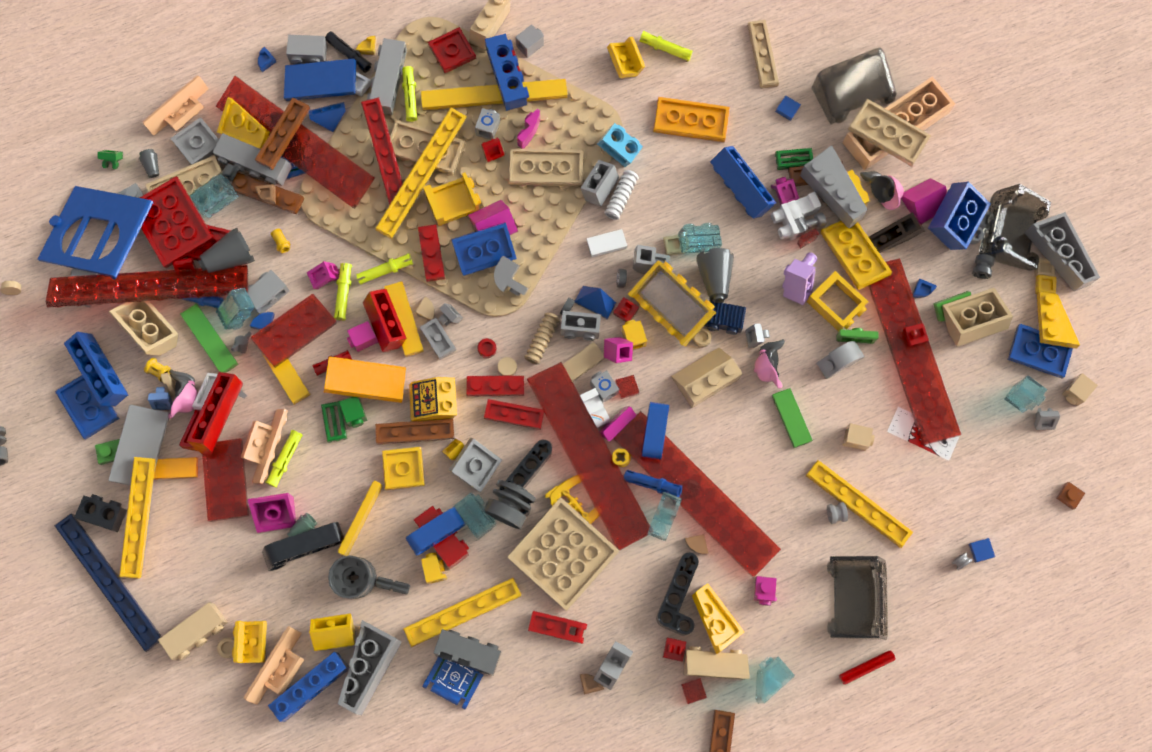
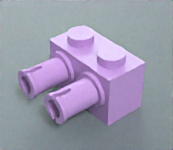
M807 253L802 261L794 259L791 265L788 264L784 270L785 280L782 288H784L783 297L801 305H804L813 291L816 267L813 266L817 261L815 254Z

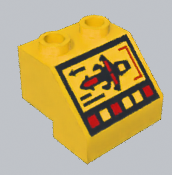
M434 377L413 381L409 384L411 421L453 419L457 416L455 378Z

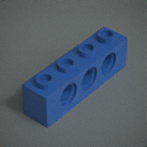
M506 33L486 38V51L506 111L526 106L529 93L527 87H523L522 82H524L522 71L517 69L519 63L517 56L512 54L514 49L511 39H507ZM515 86V87H517V88H515V89H510L509 87Z
M76 332L64 342L65 347L100 406L115 407L128 396L127 391L93 334Z
M333 652L270 703L268 707L279 722H286L346 673L350 667L338 652Z

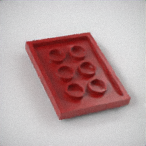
M177 176L140 197L153 201L141 229L163 267L168 268L173 265V261L181 260L215 240Z

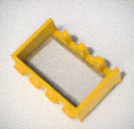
M658 260L628 295L640 303V306L647 310L658 323H661L672 336H675L682 346H687L689 341L716 314L713 310L715 306L707 299L703 301L699 297L701 293L693 286L689 288L685 284L687 280L682 275L678 274L676 276L672 272L674 268L666 261L662 263Z

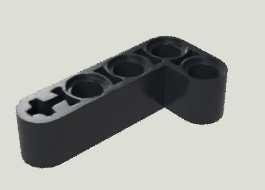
M539 440L506 479V482L514 483L516 476H522L525 479L524 482L517 485L525 489L551 457V443L547 440ZM540 447H547V453L542 452L539 460L537 456L540 454ZM529 461H534L537 466L534 469H528L526 464ZM526 510L521 513H523L525 516H528L530 511Z
M334 522L270 543L263 548L262 554L268 571L282 568L289 561L337 546L342 543L344 536L339 522Z
M691 552L685 553L679 560L656 617L657 623L661 627L682 636L690 634L695 626L694 621L690 617L679 613L699 563L698 557ZM691 558V563L694 565H690L687 572L680 571V569L684 570L687 563L684 560ZM677 576L685 577V586L677 584ZM670 594L678 596V604L674 605L669 602ZM662 613L670 614V623L662 622ZM683 620L687 621L690 626L686 632L682 631L679 627L680 622Z

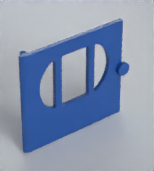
M75 186L60 216L55 215L50 218L49 223L54 228L38 260L106 275L116 279L153 201ZM82 219L71 243L64 253L62 241L66 231L72 224ZM90 219L109 222L91 259L72 256ZM117 224L119 239L116 246L108 255L99 259Z

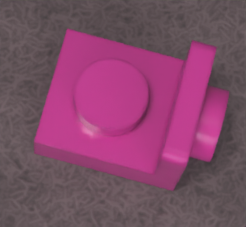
M781 177L776 179V183L771 185V188L776 190L780 205L800 199L793 179Z
M323 261L309 270L307 275L313 288L319 289L332 280L337 281L339 279V269L334 263Z
M756 576L754 601H759V605L771 606V603L776 602L777 578Z

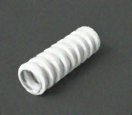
M631 170L623 172L621 180L618 182L619 185L616 186L617 190L614 191V195H612V199L609 201V205H607V209L604 212L608 218L613 220L620 219L622 210L625 208L624 205L627 204L629 195H631L636 181L639 179L635 172Z

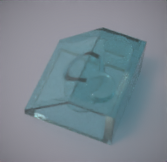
M779 656L767 657L759 664L761 668L757 670L755 699L758 704L766 703L795 676Z

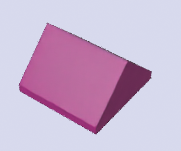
M930 178L905 191L901 200L909 212L916 214L921 224L935 216L947 194V189L945 185Z
M502 200L468 215L476 231L505 222L509 235L518 232L510 209Z
M289 493L248 499L257 533L292 528L295 524L294 497Z

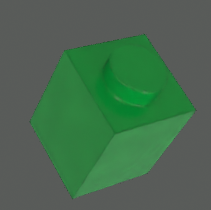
M350 397L339 401L345 421L349 427L356 428L362 426L365 421H368L359 397Z

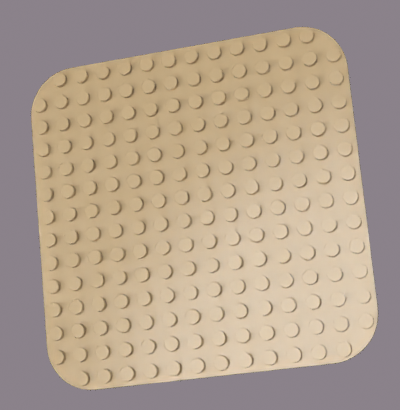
M425 17L409 23L396 38L398 41H404L407 48L403 67L411 66L414 70L418 120L414 122L406 121L402 73L393 115L384 114L389 135L395 120L436 132L450 108L423 110L421 91L497 85L487 51L471 43L469 44L477 59L444 74L429 48L428 42L459 26L442 18ZM460 27L469 42L470 32ZM517 56L524 82L560 79ZM375 71L371 76L370 80L372 79V77H375ZM566 82L567 98L527 101L526 106L506 111L504 104L453 108L467 116L455 138L465 141L463 152L454 176L434 170L425 186L431 185V188L438 187L462 178V173L466 172L467 177H471L475 187L472 189L474 194L478 193L481 204H479V209L499 200H502L509 207L518 232L510 235L517 259L512 261L520 265L513 279L529 288L525 295H515L509 291L511 289L509 286L505 292L501 291L494 280L496 266L465 276L462 275L451 239L475 232L476 230L468 216L438 226L425 196L424 188L392 240L375 230L390 205L361 103L367 100L368 93L371 94V86L362 97H357L303 179L299 192L304 197L301 207L305 215L314 224L384 262H389L391 258L396 259L409 253L411 258L404 260V262L412 259L413 265L399 270L476 312L492 317L506 316L516 312L527 302L587 202L582 194L581 187L509 185L510 148H520L517 145V135L522 129H525L526 116L537 108L540 110L538 129L524 149L583 150V183L598 160L610 163L613 157L598 146L597 143L614 123L623 127L622 121L617 111L610 104ZM482 108L486 110L493 109L500 114V124L494 139L499 138L505 156L487 162L481 146L483 142L490 140L476 136L475 126ZM611 135L612 140L617 142L616 137ZM396 158L402 182L404 183L415 164ZM436 224L445 279L427 282L418 227Z

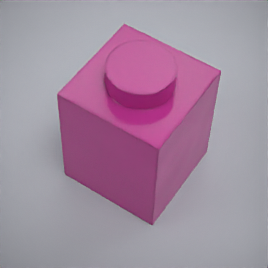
M368 321L347 330L349 334L347 340L351 348L355 347L357 352L379 343Z
M622 337L604 339V358L614 363L632 361L633 342Z

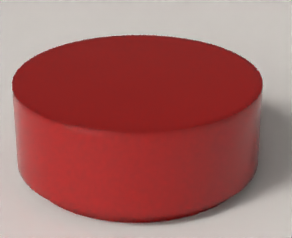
M485 338L478 343L477 349L481 357L491 358L496 354L497 347L492 339Z

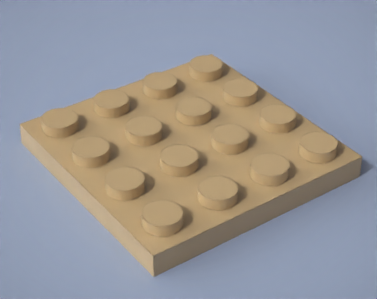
M560 497L507 558L567 611L620 550Z

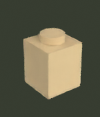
M1081 373L1073 379L1062 395L1066 397L1069 403L1079 406L1087 400L1098 385Z
M850 423L845 430L843 446L867 450L874 443L875 435H872L873 428Z

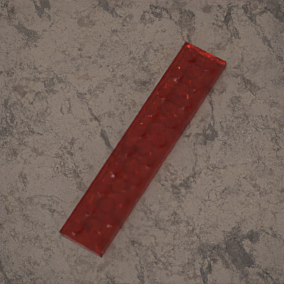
M237 76L233 77L216 105L218 109L223 111L227 98H232L263 125L270 134L284 110ZM302 123L282 154L284 158L352 208L357 207L375 179L373 175Z
M898 258L886 261L892 274L868 286L922 445L958 437L961 435L929 341L909 347L903 331L905 327L922 323L901 260Z
M248 265L208 273L207 270L203 271L201 268L119 273L116 279L106 275L55 277L49 280L45 302L47 308H59L64 306L248 294Z
M560 362L527 378L532 391L616 548L622 550L652 534L653 530L618 465L613 462L610 450L581 400L563 363Z
M640 411L613 439L623 449L627 450L629 455L651 477L664 478L670 483L682 485V493L679 498L670 496L754 578L781 548L666 435L661 460L642 457L647 417Z

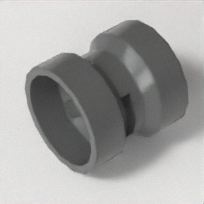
M986 254L977 255L975 259L977 265L973 268V276L981 279L991 278V267L994 265L995 258Z

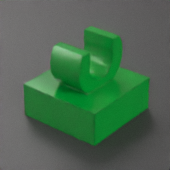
M102 150L97 152V157L103 160V168H108V162L110 161L113 165L112 168L117 169L119 166L118 160L123 159V151Z

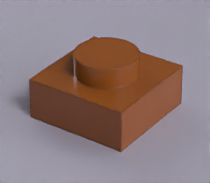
M1067 482L1056 499L1073 510L1076 509L1085 492L1072 483Z

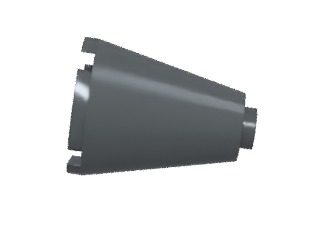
M235 228L199 256L201 260L198 263L203 271L207 270L208 273L249 264L255 260L253 255L249 254L250 249L241 232H238V228Z
M711 248L708 253L700 252L696 257V262L709 299L714 303H722L728 298L734 254H730V250L725 248Z

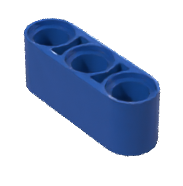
M650 402L642 457L660 460L662 458L669 405L655 402Z
M453 507L412 532L405 539L417 556L457 532L466 524L457 509Z

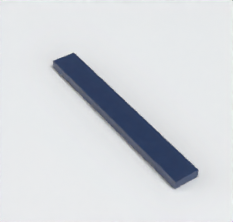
M69 514L54 526L145 652L149 651L159 643L158 639L162 637L85 529L74 518V514Z

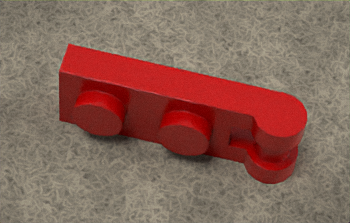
M533 611L528 631L583 644V633L587 629V624ZM570 627L576 628L575 635L569 634Z

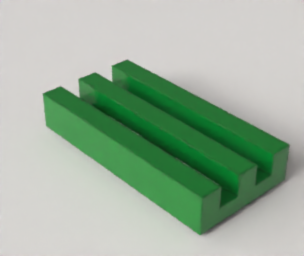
M812 148L776 151L777 170L805 166L813 160ZM803 154H808V155H809V156H802V157L795 156V157H791V158H781V156H792V155H803Z
M339 401L322 404L321 408L327 442L346 440V427ZM335 406H337L342 435H339L334 409ZM326 408H330L335 435L331 437Z

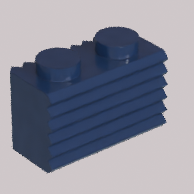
M709 300L715 306L713 310L716 314L704 326L708 327L707 329L711 331L726 330V333L731 335L741 333L746 307L723 302L714 303L712 300Z

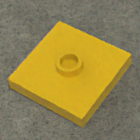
M421 447L382 451L385 490L425 486Z

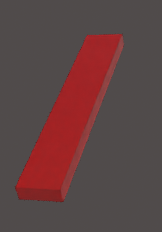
M378 97L362 101L361 103L390 205L403 182Z

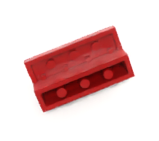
M218 373L202 409H195L179 443L180 447L199 451L202 455L212 454L243 386L242 381L235 374Z

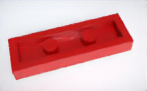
M437 225L418 227L426 281L445 279Z
M467 376L466 395L524 396V376Z
M488 399L484 419L541 430L545 410Z

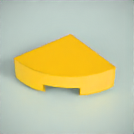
M375 36L367 37L357 45L356 50L362 55H374Z

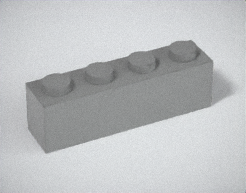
M386 38L383 39L382 45H379L378 48L379 60L375 62L374 71L376 73L375 77L371 79L372 91L371 94L368 93L367 100L379 97L383 113L393 115L407 48L404 41Z
M223 133L213 151V154L218 157L217 161L224 165L230 163L233 166H238L240 168L239 171L243 172L246 170L257 179L260 177L265 178V181L269 184L276 185L277 183L283 186L292 168L291 164L283 158L279 159L273 170L257 163L255 158L261 149Z

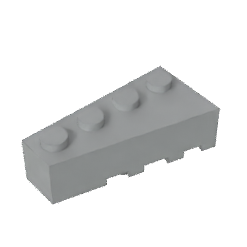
M832 145L803 167L800 176L848 228H851L864 217L868 209Z
M1066 212L1034 223L1024 232L1073 291L1087 287L1100 278Z
M363 620L360 625L359 636L356 639L354 654L349 663L348 675L345 677L338 702L340 706L361 716L402 641Z

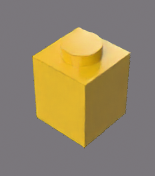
M641 320L625 322L622 325L621 331L624 339L633 342V350L646 347L647 338Z

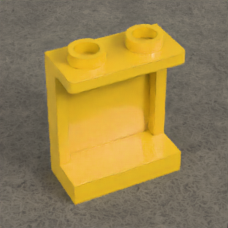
M466 172L462 173V178L438 187L431 188V185L423 187L438 226L480 210V197L478 193L474 194L472 189L475 187L471 177H467Z

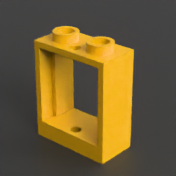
M834 271L809 296L806 302L839 332L843 328L847 330L854 323L852 319L856 315L860 317L867 310L865 306L869 301ZM834 284L858 305L844 320L820 300Z

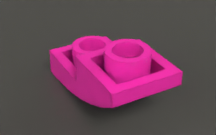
M538 108L526 116L525 129H522L517 135V145L521 149H524L529 144L538 129L540 122V110Z

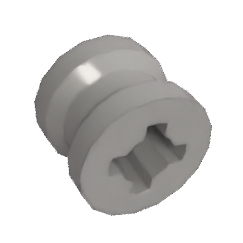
M840 502L835 506L832 504L827 505V515L831 524H835L840 520L842 522L848 521V512L844 502Z

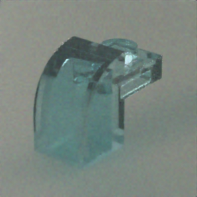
M663 492L648 530V535L666 541L682 501L681 498Z

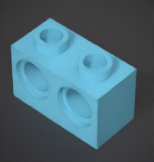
M616 123L608 128L597 143L598 146L624 167L634 160L643 147L635 137H631L622 126ZM611 135L616 137L617 142L612 140ZM625 146L630 149L631 153L626 151Z

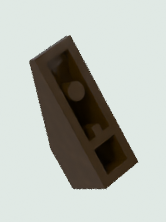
M912 212L869 236V239L877 251L881 253L909 241L925 232L917 215Z

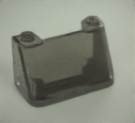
M882 48L873 49L823 69L817 74L812 86V90L830 124L845 121L849 112L862 107L866 99L872 102L879 100L880 103L889 104L895 100L897 95L886 55Z
M1021 184L996 191L990 199L991 205L988 208L989 215L986 217V227L984 228V237L981 240L979 254L990 255L995 258V262L1027 271L1038 269L1039 256L1034 252H1030L1032 241L1024 232L1034 223L1043 220L1049 215L1051 201Z
M830 556V562L827 563V571L834 578V618L831 619V622H828L827 626L830 638L887 640L886 561L879 556Z

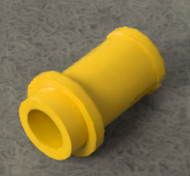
M280 228L270 233L277 245V251L286 253L291 249L290 242L286 240Z

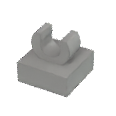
M444 303L441 306L440 310L444 314L438 320L442 325L445 324L447 326L450 322L459 323L463 319L451 304Z
M753 324L745 330L748 348H755L762 344L765 338L770 337L769 330H762L761 324Z
M1038 408L1037 418L1034 423L1036 430H1055L1060 419L1059 412L1053 411L1051 408H1048L1047 411H1041V408Z

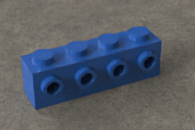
M734 146L724 147L710 161L714 171L723 178L724 184L732 190L736 200L745 207L746 213L753 219L762 217L777 203Z

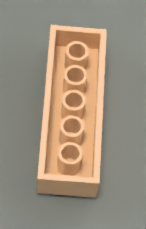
M932 76L884 109L924 131L948 115L955 103ZM851 131L847 133L842 142L864 170L889 154Z

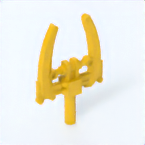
M590 471L575 475L560 485H556L545 494V498H549L550 504L553 506L561 496L567 497L570 502L568 504L575 511L579 512L587 522L592 524L605 509L611 493L606 492L589 513L582 510V502L578 503V498L572 497L569 494V489L585 480L591 479L594 476V472Z

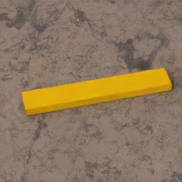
M134 457L119 577L140 579L142 576L156 459Z
M819 460L815 462L806 474V477L839 502H844L848 509L899 548H902L912 535L913 531Z
M511 578L403 628L410 646L414 647L440 635L442 629L448 631L521 597V593L514 578Z

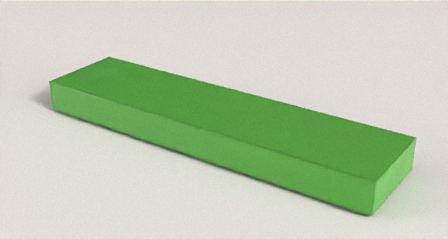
M197 304L180 314L219 372L227 373L239 365Z

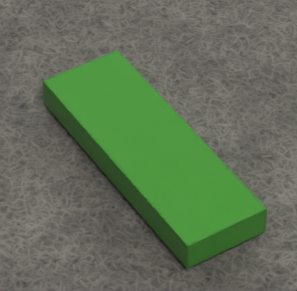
M791 388L773 394L772 398L793 447L797 448L812 442V437Z

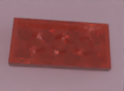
M311 294L251 336V340L272 366L276 368L336 325L337 321L317 297Z
M241 438L218 441L211 455H202L207 519L209 522L249 516L244 459L240 458L243 451Z

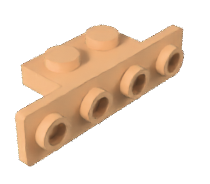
M199 76L194 77L147 117L143 124L153 135H156L166 125L171 126L177 131L204 108L197 99L208 90V87Z
M286 409L276 410L271 426L258 421L252 422L240 457L258 464L252 483L263 484L268 477V468L275 457L274 450L276 444L281 439L280 432L282 426L287 421L288 410Z
M290 626L286 628L252 685L248 688L244 696L246 701L258 705L268 688L278 695L286 691L304 661L303 658L291 651L300 638L301 632Z

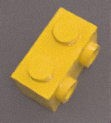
M351 613L310 620L309 634L314 651L355 645V627Z

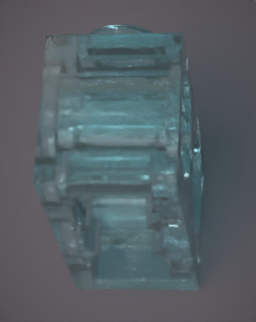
M219 174L212 177L203 187L196 189L195 193L190 197L200 213L211 218L239 196L229 180Z

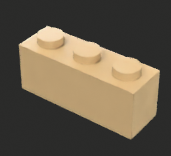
M488 0L470 28L469 43L486 50L485 39L495 36L510 12L511 0Z
M209 602L158 639L171 660L182 661L191 654L189 651L193 648L203 646L207 642V638L212 634L215 636L224 630L223 626L228 622L217 606Z

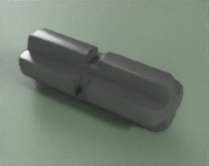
M380 576L376 580V587L392 589L393 592L405 595L409 593L410 585L408 583L396 580L393 582L392 579Z

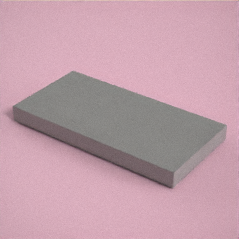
M129 405L108 481L131 485L134 457L156 459V467L169 420V412Z

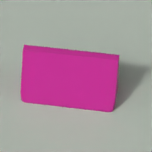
M630 406L624 407L598 434L610 442L636 417V413Z

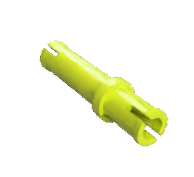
M645 31L642 32L641 39L639 40V42L654 47L655 50H662L688 62L693 53V50L686 49L662 39V36L657 37Z
M411 66L402 68V89L404 90L406 121L408 122L418 120L415 99L416 82H414V70Z
M407 253L396 259L391 258L389 262L357 273V279L365 276V278L360 279L358 282L362 285L388 273H396L401 268L413 265L412 259L404 262V260L411 258L410 254Z
M340 263L339 279L336 281L338 288L334 319L339 321L341 319L342 321L346 320L349 287L352 284V281H350L352 265L345 263V266L344 263Z
M291 430L276 462L272 464L273 468L265 481L266 484L277 488L303 436L301 433Z

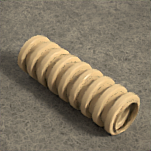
M549 312L544 314L545 318H542L543 323L539 324L538 333L534 335L535 339H532V344L529 345L530 349H527L528 354L524 356L532 364H540V359L543 358L542 354L545 353L544 349H547V344L550 343V338L553 337L552 333H555L554 328H557V323L560 322L558 316Z

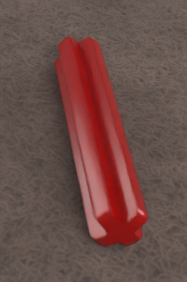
M889 650L840 674L839 678L843 684H848L895 661V655Z

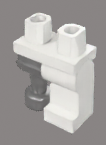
M815 192L809 193L801 199L781 204L778 210L772 212L771 219L773 223L783 222L784 225L778 229L780 239L790 238L792 241L797 237H802L808 229L814 226L822 228L827 225L825 215L822 212L818 213L821 204ZM815 214L813 219L805 220V217Z

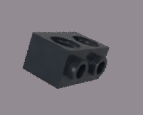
M94 494L91 497L83 495L74 518L118 532L127 510L122 508V504L110 500L109 503L103 502V497ZM92 505H95V506H96L95 511L90 514V513H89L90 507H91ZM113 510L114 516L108 520V513Z

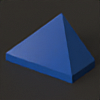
M341 102L309 110V118L313 122L334 132L346 111L345 104Z
M583 286L575 299L576 304L596 314H601L606 319L609 318L616 305V302L601 288Z

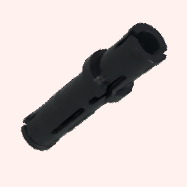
M330 31L325 36L326 42L331 44L347 59H355L356 66L364 73L370 70L372 63L366 60L358 50L351 48L334 32Z

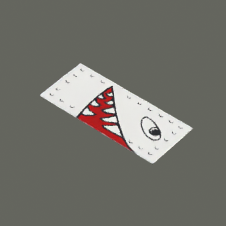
M900 407L897 408L887 431L948 461L960 436Z

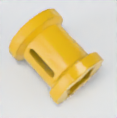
M151 358L146 363L144 372L154 375L162 382L161 374L169 373L171 368L163 366L157 362V359Z
M618 448L612 454V460L618 467L629 465L631 457L627 450ZM619 454H626L624 456V458L626 459L624 462H622L621 460L618 461L619 458L617 456Z

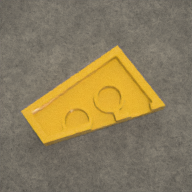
M227 98L217 133L226 134L261 149L268 139L270 132L232 98Z
M1040 291L1037 294L1040 343L1077 349L1080 343L1059 295Z
M708 583L691 595L716 654L744 633L743 629Z

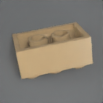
M995 288L942 306L948 333L957 347L1009 329L1013 315Z
M143 294L109 311L110 315L145 354L162 355L177 346L178 333Z
M717 348L672 375L671 378L690 407L694 408L738 381L743 373L732 357L721 348Z
M690 646V650H685L683 675L747 680L750 679L748 655L742 654V650L731 649L730 653H722L721 651L716 654L714 648H710V652L702 651V647Z

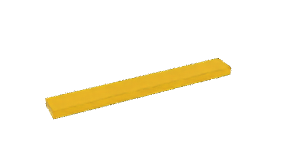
M566 79L522 82L523 87L528 89L529 98H527V101L567 98ZM498 85L421 91L423 110L504 104ZM511 86V87H509V88H510V89H515V88H517V87Z
M452 107L449 109L376 226V231L392 240L467 116Z

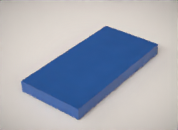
M355 59L285 65L284 99L286 101H291L292 98L304 100L355 95Z

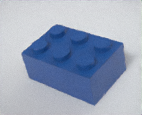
M969 181L952 183L928 229L950 250L967 249L991 203Z

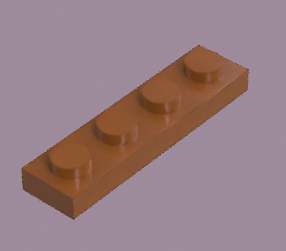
M295 98L291 99L256 156L255 161L271 170L274 169L310 110L308 104Z
M237 173L229 188L233 192L266 203L257 194L255 186L271 184ZM275 186L276 204L269 205L297 215L304 197Z
M453 419L375 424L376 444L455 439Z

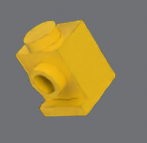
M437 552L426 554L425 558L421 559L426 583L432 584L447 580L446 574H442L445 571L443 560H439Z

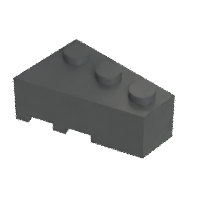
M442 629L434 654L436 657L494 676L501 651L498 650L499 646L491 643L484 645L479 643V639L468 636V638H465L456 631Z

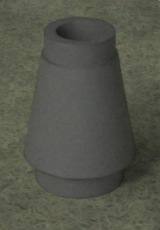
M154 149L141 151L139 153V160L148 177H158L160 174L157 153L154 152Z

